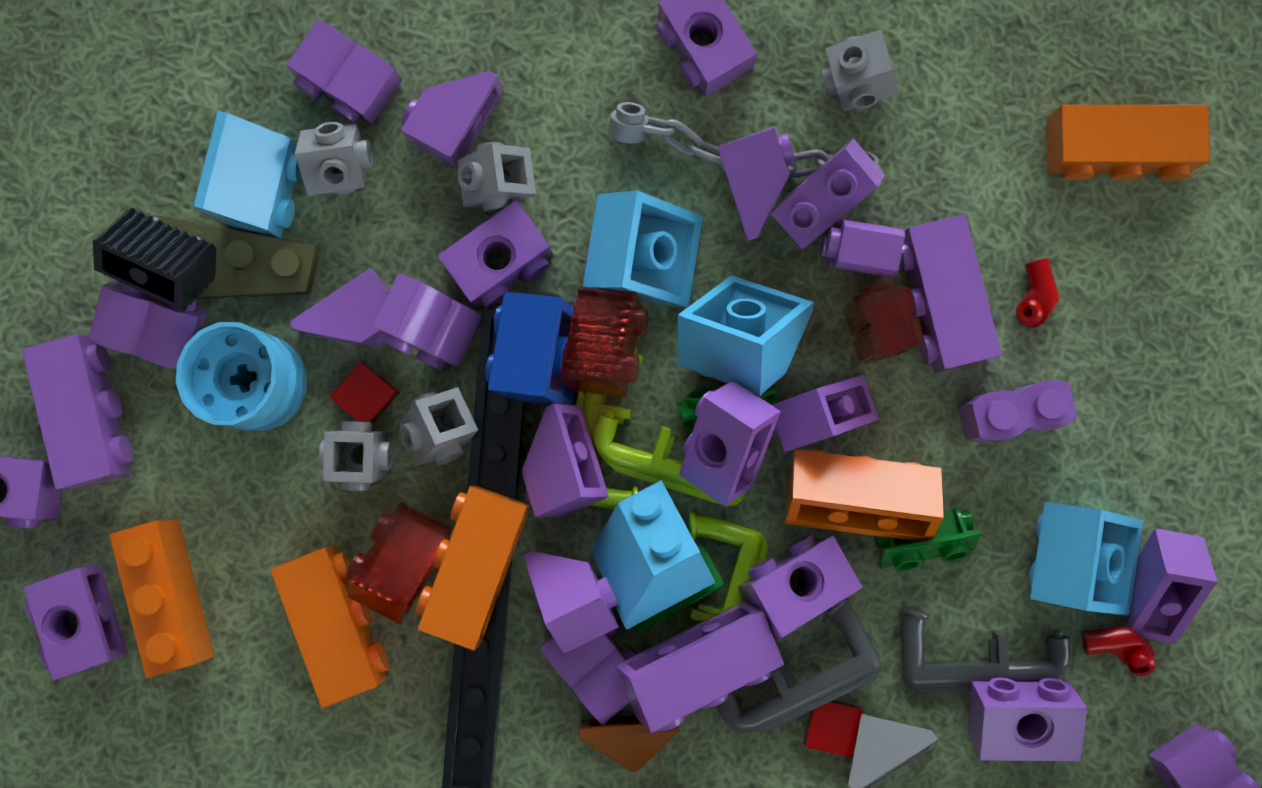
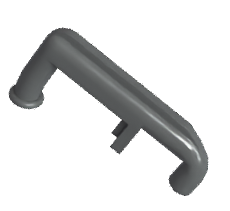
M848 597L829 608L825 616L827 618L832 617L836 622L854 658L797 685H794L785 665L770 672L780 693L743 711L734 693L727 694V699L716 706L720 716L727 725L740 731L766 732L878 678L881 672L880 659L860 619L847 603Z
M903 606L901 608V611L904 613L901 633L903 678L907 687L916 693L971 692L972 681H990L993 678H1007L1015 682H1039L1044 678L1057 679L1064 674L1069 666L1071 656L1070 637L1065 636L1062 630H1054L1053 635L1047 636L1048 660L1009 662L1008 634L1003 631H992V639H988L989 661L925 663L924 624L925 620L930 619V614L912 607Z

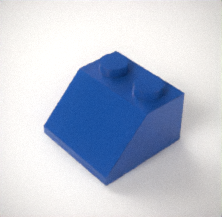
M504 292L502 306H498L494 315V331L497 334L494 354H490L485 368L486 380L489 383L488 390L506 398L549 406L553 403L574 405L588 318L561 297Z

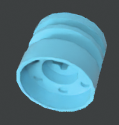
M218 322L199 330L185 344L177 361L176 386L182 403L195 417L212 425L232 427L244 431L267 432L284 425L299 411L307 393V371L301 355L288 342L240 322ZM255 373H256V374H257V381L251 382V383H250V388H248V381H252L253 379H255Z

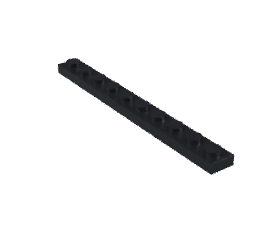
M483 308L474 408V422L478 431L472 437L468 489L469 486H479L517 500L525 401L506 398L488 390L489 383L486 380L485 368L490 354H494L497 334L494 331V315L496 309ZM512 560L481 645L473 651L454 644L442 788H493Z

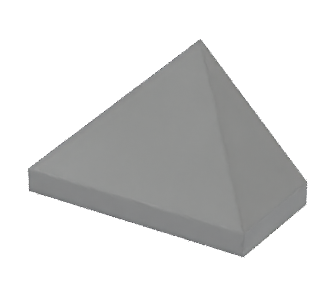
M861 714L848 786L850 788H872L936 747L938 738L932 730Z

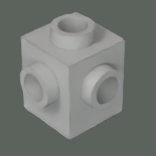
M882 29L860 37H848L839 44L825 48L830 67L822 69L825 86L829 98L838 95L844 112L852 109H866L875 105L880 100L899 94Z
M327 122L317 126L315 129L300 131L295 157L308 196L326 193L345 195L357 189L365 188L367 171L374 167V159L369 140L361 139L357 123L342 125L339 122Z
M487 142L477 145L475 152L457 160L459 170L458 182L461 187L463 207L483 208L484 214L495 215L515 200L520 202L536 195L530 148L503 145L500 142Z
M458 387L438 394L436 392H429L415 398L410 402L409 410L399 422L402 444L408 452L413 453L418 466L434 460L437 465L447 464L456 460L464 454L463 447L478 431Z
M342 421V430L324 432V440L321 441L319 447V466L323 469L324 482H341L340 490L366 491L370 490V483L385 479V471L391 470L393 463L392 443L386 442V432L372 431V422ZM358 446H363V464L357 462L354 457V452Z

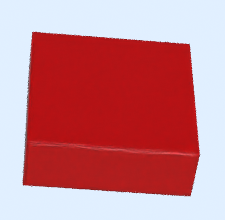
M360 361L329 398L358 422H372L373 425L400 392L368 365Z
M833 700L810 711L803 742L804 746L853 758L863 709L860 706Z

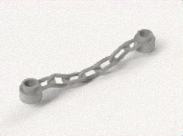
M632 102L618 104L617 110L611 113L609 135L613 139L622 143L636 144L645 140L646 132L661 135L667 143L687 156L697 155L717 163L725 171L718 147L702 141L698 134L680 121L646 116L644 107ZM648 124L661 126V128L649 126ZM675 127L692 139L688 144V148L670 136L675 132ZM703 148V149H705V150L711 151V152H713V153L718 154L719 156H716V155L711 154V153H709V152L703 151V150H701V149ZM819 149L795 153L796 161L816 157L815 164L817 167L795 171L797 165L796 162L788 164L789 176L793 178L809 176L833 155L826 154ZM865 151L867 155L874 161V163L880 168V166L878 165V157L870 152Z

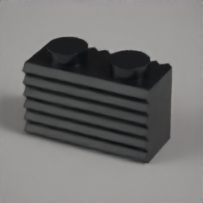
M133 207L124 212L92 241L95 271L186 311L188 304L191 305L193 300L197 299L199 293H203L204 288H208L210 282L213 283L215 278L217 248L213 243L208 244L207 241L199 236H189L186 231L181 233L177 227L172 229L168 223L164 224L160 219L151 215L146 217L142 211L137 213Z

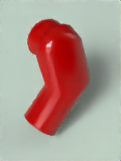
M1048 258L1025 265L1031 288L1016 308V317L1025 327L1035 328L1042 325L1059 302V294Z
M1118 626L1081 632L1083 649L1086 655L1112 652L1128 666L1132 674L1137 676H1147L1156 668L1157 664L1153 648L1129 627Z

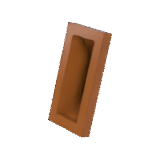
M636 716L612 717L603 725L597 719L582 720L579 728L581 741L631 772H637L679 732L678 725L668 731H655L651 733Z

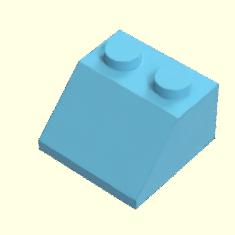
M217 111L193 207L228 228L281 239L284 228L291 226L295 214V204L291 200L295 182L300 183L302 181L295 157L297 143L290 137L232 114Z
M638 190L597 194L582 288L616 298L688 308L703 216Z
M731 275L678 314V365L696 371L702 376L711 377L725 383L735 381L750 392L761 396L787 372L813 312L814 302Z
M662 480L619 502L591 550L602 578H608L619 602L615 607L626 629L715 583Z
M1044 502L1043 513L1039 516L1036 525V534L1039 539L1036 561L1032 564L1029 572L1030 599L1085 611L1130 616L1144 520L1099 509Z

